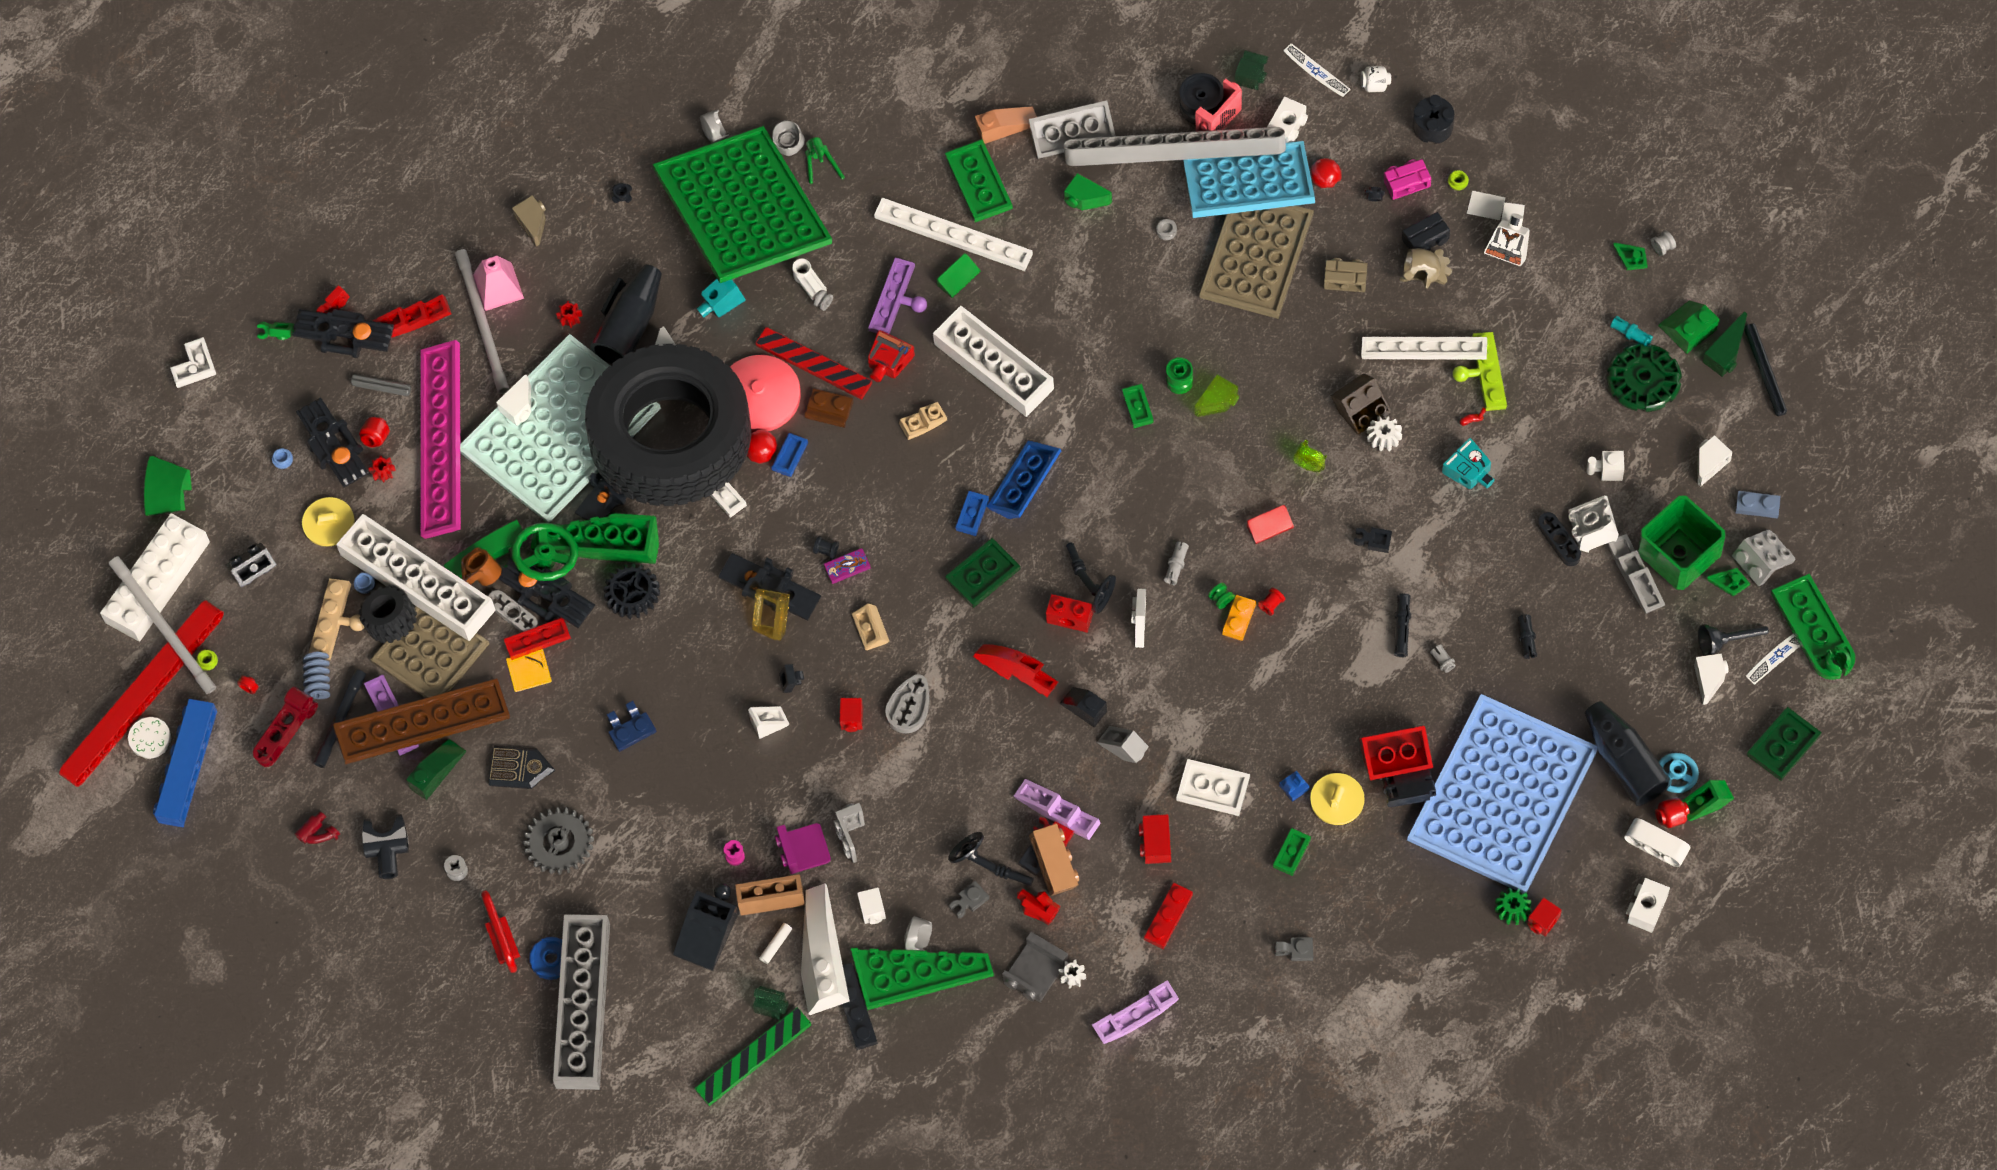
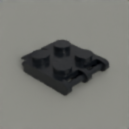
M1430 769L1380 778L1384 784L1383 792L1388 798L1386 801L1388 807L1428 801L1430 797L1437 795Z

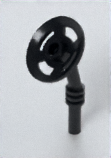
M1070 542L1066 545V548L1072 560L1071 566L1074 574L1079 576L1087 589L1092 593L1091 595L1095 596L1093 612L1099 614L1105 608L1113 593L1116 576L1111 574L1100 585H1095L1086 573V567L1083 560L1079 558L1074 543Z
M975 832L965 837L953 848L948 856L950 863H958L968 859L995 873V876L998 877L1000 875V878L1004 877L1006 880L1009 878L1029 886L1032 885L1034 880L1030 876L1011 870V867L1007 868L1005 865L1002 867V864L996 865L978 855L977 849L984 839L982 832Z

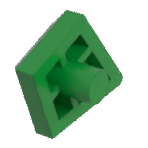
M1614 243L1613 247L1626 270L1645 269L1648 267L1645 248Z
M1738 568L1707 577L1709 582L1733 597L1750 586V582Z

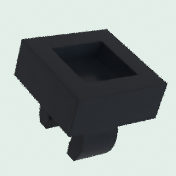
M793 664L784 665L779 673L783 693H791L795 685H801V680H804L803 671L794 672Z

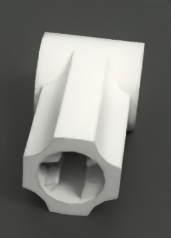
M798 259L794 262V279L797 283L801 284L812 300L816 299L822 290L827 291L824 284L812 270L808 260ZM801 269L806 270L805 273H799L798 271Z

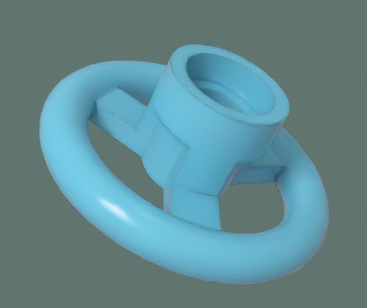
M1670 753L1661 758L1659 763L1662 767L1668 761L1673 760L1668 773L1671 780L1682 779L1687 782L1686 785L1681 787L1670 785L1667 791L1684 793L1695 786L1698 781L1699 770L1691 757L1682 753ZM1685 762L1691 767L1692 776L1686 774L1687 765ZM1674 770H1680L1681 773H1675Z

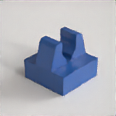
M1297 771L1279 782V786L1292 802L1310 790V786Z

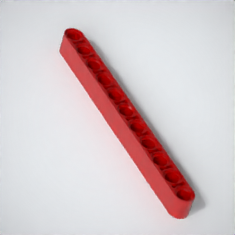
M205 600L175 634L191 655L220 623L224 612ZM169 642L166 643L66 760L59 771L60 776L76 787L82 785L182 668L184 662Z

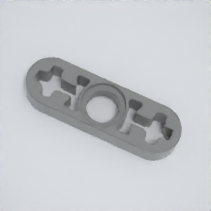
M496 590L488 595L494 604V612L521 633L539 626L537 619L504 592ZM501 598V602L505 607L503 608L499 603H494V599L499 600ZM510 609H517L519 611V614L514 618L507 615ZM522 618L528 624L532 622L533 627H525L524 622L521 621Z

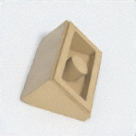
M866 604L852 613L865 650H870L889 642L876 606Z

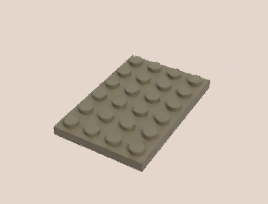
M1287 206L1227 214L1200 292V298L1279 319L1314 215V210L1299 206Z

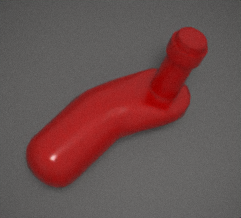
M1482 408L1479 414H1469L1461 418L1459 421L1460 425L1466 426L1471 422L1482 421L1486 409Z

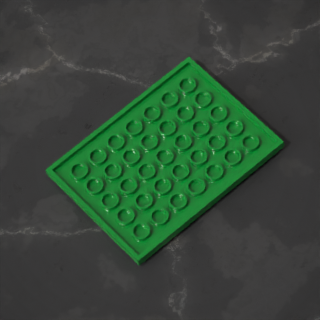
M764 126L653 164L655 174L719 283L832 244V237Z

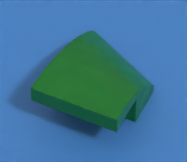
M150 456L144 487L145 516L184 511V491L192 490L190 470L159 459L156 456Z

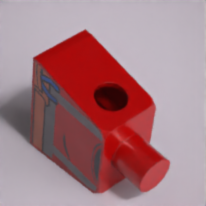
M879 330L868 356L869 367L873 369L870 378L876 382H881L884 375L892 379L896 378L915 356L914 346Z

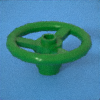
M536 523L526 527L516 536L512 545V559L518 570L527 577L539 581H553L565 576L574 568L578 558V545L573 535L563 527L552 523ZM547 531L559 534L566 540L570 547V556L556 553L555 548L548 543ZM538 532L539 545L536 546L534 555L522 560L520 557L522 542L529 535ZM555 562L564 564V566L561 569L546 573L534 571L529 568L535 565L536 568H539L540 570H543L544 568H548L551 570L554 567Z

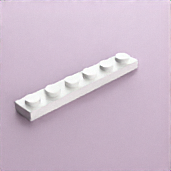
M1362 337L1361 356L1362 359H1487V337Z

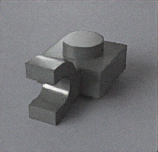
M1312 937L1290 938V944L1276 942L1275 956L1291 955V961H1313Z

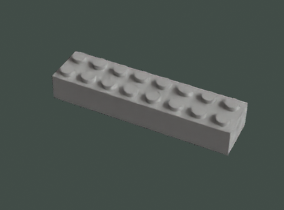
M564 915L553 1082L556 1089L600 1090L610 922L607 915Z

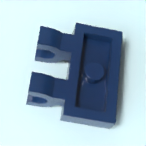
M633 701L626 704L627 711L632 720L621 725L615 711L607 714L608 721L613 730L609 731V735L619 752L657 732L647 713L645 712L640 715Z

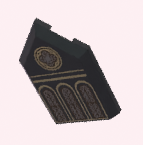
M495 745L493 748L489 786L532 789L547 775L549 776L555 772V769L537 748Z

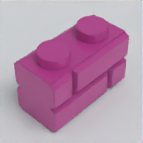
M1412 159L1403 166L1388 168L1384 172V183L1392 200L1431 187V176L1426 169L1423 159L1417 161Z

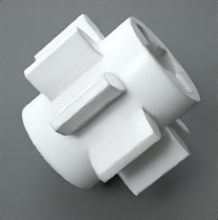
M1076 960L1069 964L1065 961V968L1059 969V974L1064 975L1061 977V983L1066 982L1069 988L1072 985L1080 987L1081 979H1086V974L1081 973L1085 970L1084 965L1079 966Z

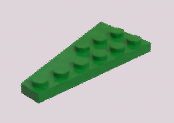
M851 948L867 1010L994 976L988 953L961 952V954L941 951L939 953H930L916 950L880 951L878 949L859 950L858 948Z

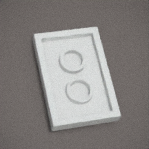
M1187 759L1177 794V801L1239 816L1250 774Z

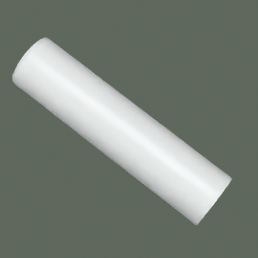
M782 924L759 957L765 964L770 962L791 932L792 928L788 924Z

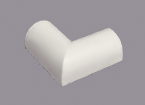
M204 337L185 343L190 361L171 367L177 388L216 375Z

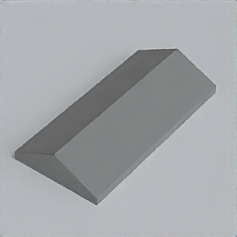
M1107 100L1028 119L1038 159L1064 153V143L1070 139L1116 136Z

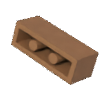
M1057 824L1033 831L1029 837L1050 896L1077 887L1079 876L1076 869L1072 868L1070 862L1072 861L1069 849L1065 848L1063 830L1059 829Z
M800 874L735 885L741 916L805 905Z

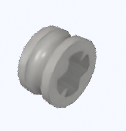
M822 290L817 295L814 305L816 307L820 306V309L823 311L826 310L833 300V295H827V291Z

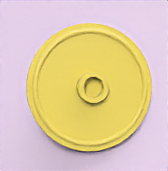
M333 497L322 498L312 503L306 509L302 519L305 535L310 541L320 546L336 545L355 523L354 514L350 506L343 500Z
M1341 773L1329 774L1319 779L1313 786L1310 797L1311 807L1316 816L1326 823L1333 825L1347 824L1356 819L1361 813L1364 806V792L1361 785L1351 776Z

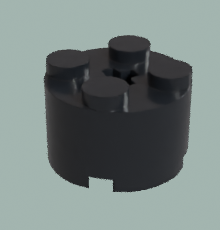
M1432 95L1421 100L1414 109L1413 130L1415 135L1426 143L1429 141L1437 144L1447 140L1451 136L1454 126L1455 114L1452 105L1439 95Z

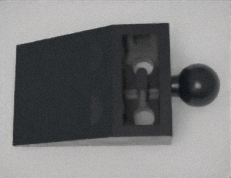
M724 883L718 884L715 887V897L696 891L685 917L673 956L708 970H714L739 915L737 906L724 901L731 895L730 887ZM704 908H708L709 912L704 913L702 912V910ZM723 916H727L725 921L722 920Z

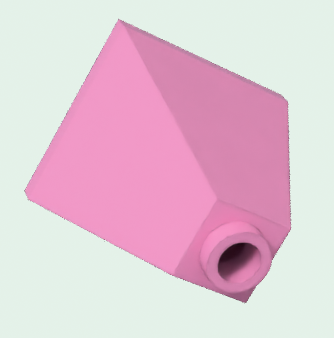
M499 256L481 261L473 276L485 311L524 299L511 262Z

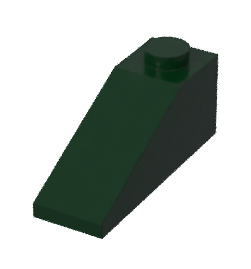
M1745 311L1704 353L1703 363L1721 377L1727 372L1731 373L1737 365L1736 359L1747 319Z
M450 739L419 763L406 779L409 788L427 801L463 757L466 750Z

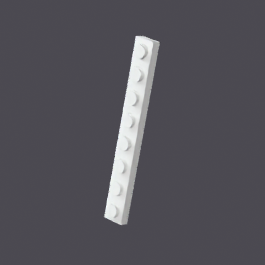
M885 198L881 199L874 214L875 218L1023 271L1026 270L1033 255L1032 250Z

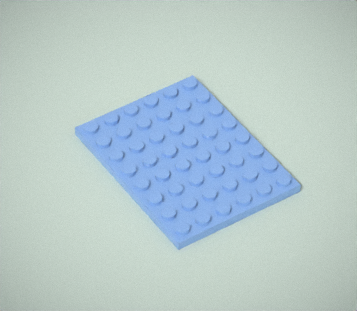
M1481 694L1435 783L1437 795L1430 797V800L1424 804L1407 841L1514 890L1519 888L1521 893H1527L1598 748L1590 742Z

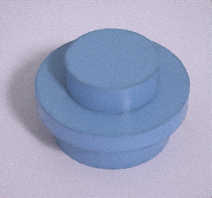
M278 449L272 456V462L275 467L285 469L292 464L293 456L287 449Z
M361 573L354 580V587L359 593H369L375 586L374 578L368 573Z

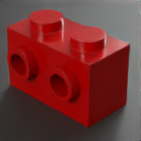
M1169 815L1143 816V823H1139V837L1144 836V844H1140L1141 857L1145 856V864L1170 863Z

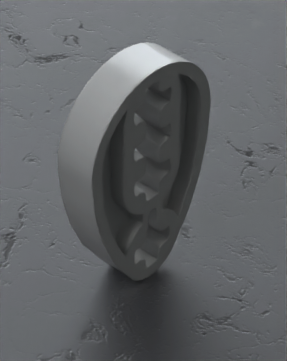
M917 674L904 681L892 694L886 705L887 722L893 730L899 733L915 732L922 727L926 720L930 704V694L927 679L923 675ZM918 682H922V686H923V687L919 686L918 689H917L916 692H915V685H914V684H918ZM913 700L914 705L909 707L910 714L905 716L906 724L898 725L897 720L901 721L903 718L901 711L905 712L907 709L906 702Z

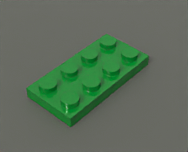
M983 139L945 153L946 160L975 223L1013 209L1011 200Z

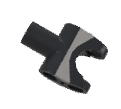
M402 814L396 815L394 826L386 833L376 832L373 829L371 818L364 819L362 838L365 858L377 857L379 878L393 879L397 877L396 854L409 853L408 835Z

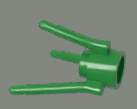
M815 137L808 140L806 143L808 150L805 153L807 156L809 183L813 184L811 157L823 162L824 153L840 178L844 179L843 173L829 153L827 146L823 145L821 138Z

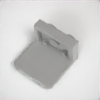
M1770 530L1744 539L1732 554V557L1758 586L1763 585L1775 570L1790 565L1795 561V557L1791 554L1790 550Z
M851 803L844 806L842 810L835 812L836 820L833 821L836 827V834L839 840L842 841L846 858H851L853 863L857 862V857L848 832L865 825L860 803Z

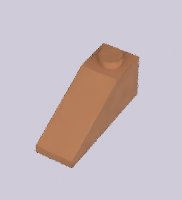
M1033 107L996 109L975 116V123L980 139H983L986 144L1029 129L1028 119L1037 116Z

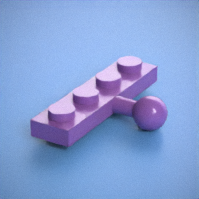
M899 258L894 259L870 322L869 331L878 333L881 330L890 334L901 304L911 306L913 311L918 313L923 312L927 308L925 298L921 296L915 298L904 296L915 268V263Z
M384 675L364 683L377 712L399 706ZM419 745L399 749L397 752L401 756L418 748Z

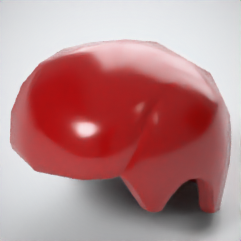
M1323 158L1317 160L1312 165L1310 176L1315 186L1333 188L1338 181H1341L1342 171L1336 161Z
M765 430L753 431L747 457L756 463L770 461L777 449L776 438Z

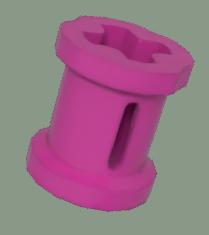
M731 840L725 844L724 853L726 861L733 866L740 865L745 859L743 846L736 840Z

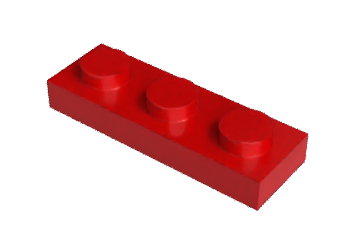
M560 618L505 638L504 642L511 660L571 639L565 621Z
M1173 883L1144 936L1145 941L1161 949L1165 948L1193 896V891Z

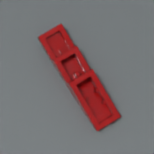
M442 294L426 303L419 301L405 309L398 307L373 321L393 324L394 329L391 337L393 338L434 323L451 315V311L446 297Z

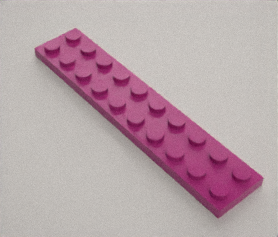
M456 340L421 350V537L424 539L461 530L460 343Z

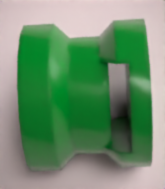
M1220 583L1209 592L1208 597L1216 602L1218 609H1223L1234 600L1235 595L1227 590L1225 583Z

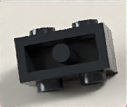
M261 542L259 544H252L247 548L246 552L233 556L229 559V563L225 564L233 579L241 588L252 583L254 579L262 574L268 573L277 565Z

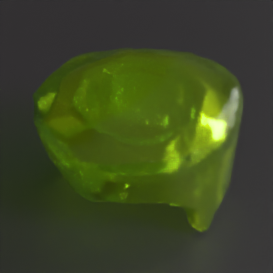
M1306 439L1298 446L1293 456V461L1305 470L1318 473L1325 469L1327 455L1323 456L1320 451L1310 448Z

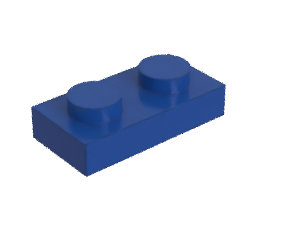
M968 491L956 525V531L973 536L977 535L989 496Z

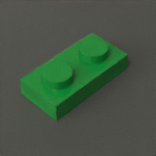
M1142 384L1122 389L1133 428L1154 423Z
M1291 828L1273 864V868L1293 876L1311 841V836Z

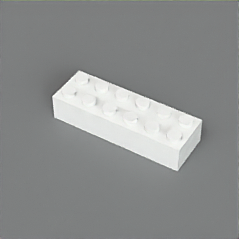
M962 306L933 333L934 345L1025 417L1054 389L1053 377Z
M172 513L130 570V574L159 612L163 610L210 543L205 531ZM123 581L100 613L106 624L139 642L153 624L151 618Z

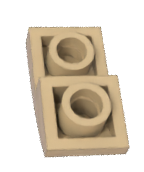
M936 402L920 408L916 414L900 419L899 425L909 440L947 421V417L939 403Z

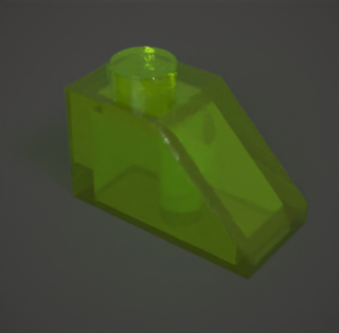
M1216 375L1196 403L1195 415L1200 417L1226 412L1239 399L1238 386Z

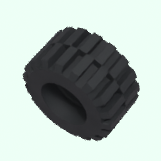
M387 585L386 588H383V586L378 587V590L371 591L369 596L366 595L365 601L360 604L359 618L374 640H379L381 643L386 641L393 643L394 640H401L402 636L406 637L409 634L408 631L414 628L413 623L417 621L415 617L417 611L402 589L400 590L396 586L392 588L391 585ZM393 611L390 615L383 618L385 614Z

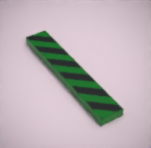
M798 1007L698 1085L695 1091L708 1106H711L812 1025Z

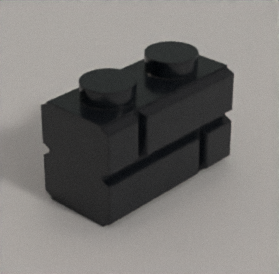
M1438 212L1402 230V241L1408 249L1420 248L1430 251L1436 245H1444L1450 238V229Z

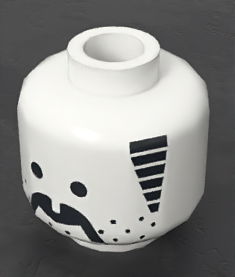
M1367 66L1361 72V87H1364L1367 92H1384L1387 85L1391 84V74L1387 73L1384 66Z

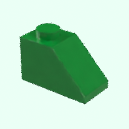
M1078 173L1064 191L1065 202L1070 207L1078 208L1082 211L1107 206L1112 203L1111 191Z
M1709 780L1682 800V802H1686L1689 807L1688 821H1693L1720 810L1731 802L1734 797L1725 780Z

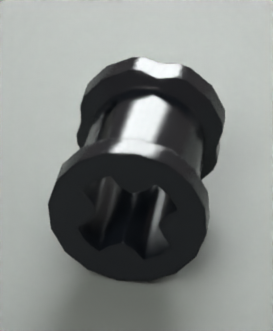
M818 536L814 544L813 553H821L834 559L838 552L839 541L831 542L823 539L822 536Z

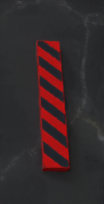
M768 327L764 329L756 342L757 347L861 400L872 385V380Z

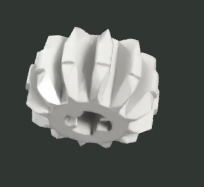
M1379 416L1377 421L1372 420L1370 427L1367 428V433L1369 434L1367 436L1368 442H1372L1373 448L1379 446L1380 451L1383 450V447L1390 451L1391 447H1397L1399 440L1402 439V434L1400 433L1402 430L1401 425H1397L1396 419L1389 421V416L1385 420Z

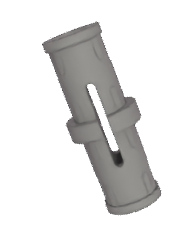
M1176 542L1173 555L1168 560L1169 567L1164 581L1168 584L1172 580V585H1176L1180 571L1184 568V558L1189 548L1184 542L1182 546H1180L1181 542Z

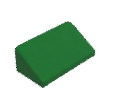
M964 253L938 277L937 286L953 298L981 270Z

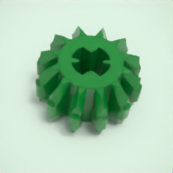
M1510 887L1507 889V894L1501 891L1500 898L1495 900L1497 905L1495 912L1500 913L1499 919L1503 920L1506 918L1507 925L1511 923V920H1514L1515 925L1519 924V919L1525 922L1527 920L1526 915L1531 914L1529 907L1532 902L1531 900H1526L1528 894L1523 893L1520 895L1519 888L1516 889V893L1512 892ZM1511 904L1516 905L1515 909L1510 908Z

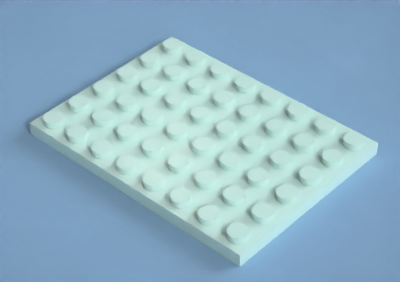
M569 334L528 375L531 385V413L528 419L516 426L500 413L497 407L460 444V453L544 521L550 523L589 483L588 477L592 472L595 474L599 472L590 453L585 425V410L592 387L595 386L596 380L600 375L602 376V373L610 365ZM657 402L652 403L635 415L628 427V433L632 438L661 409L660 404Z

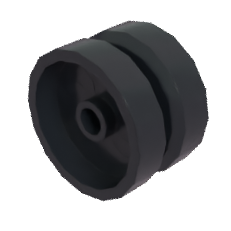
M1196 73L1187 77L1181 84L1179 90L1180 113L1191 124L1196 125L1195 112L1200 107L1214 115L1224 104L1223 86L1219 79L1213 75Z

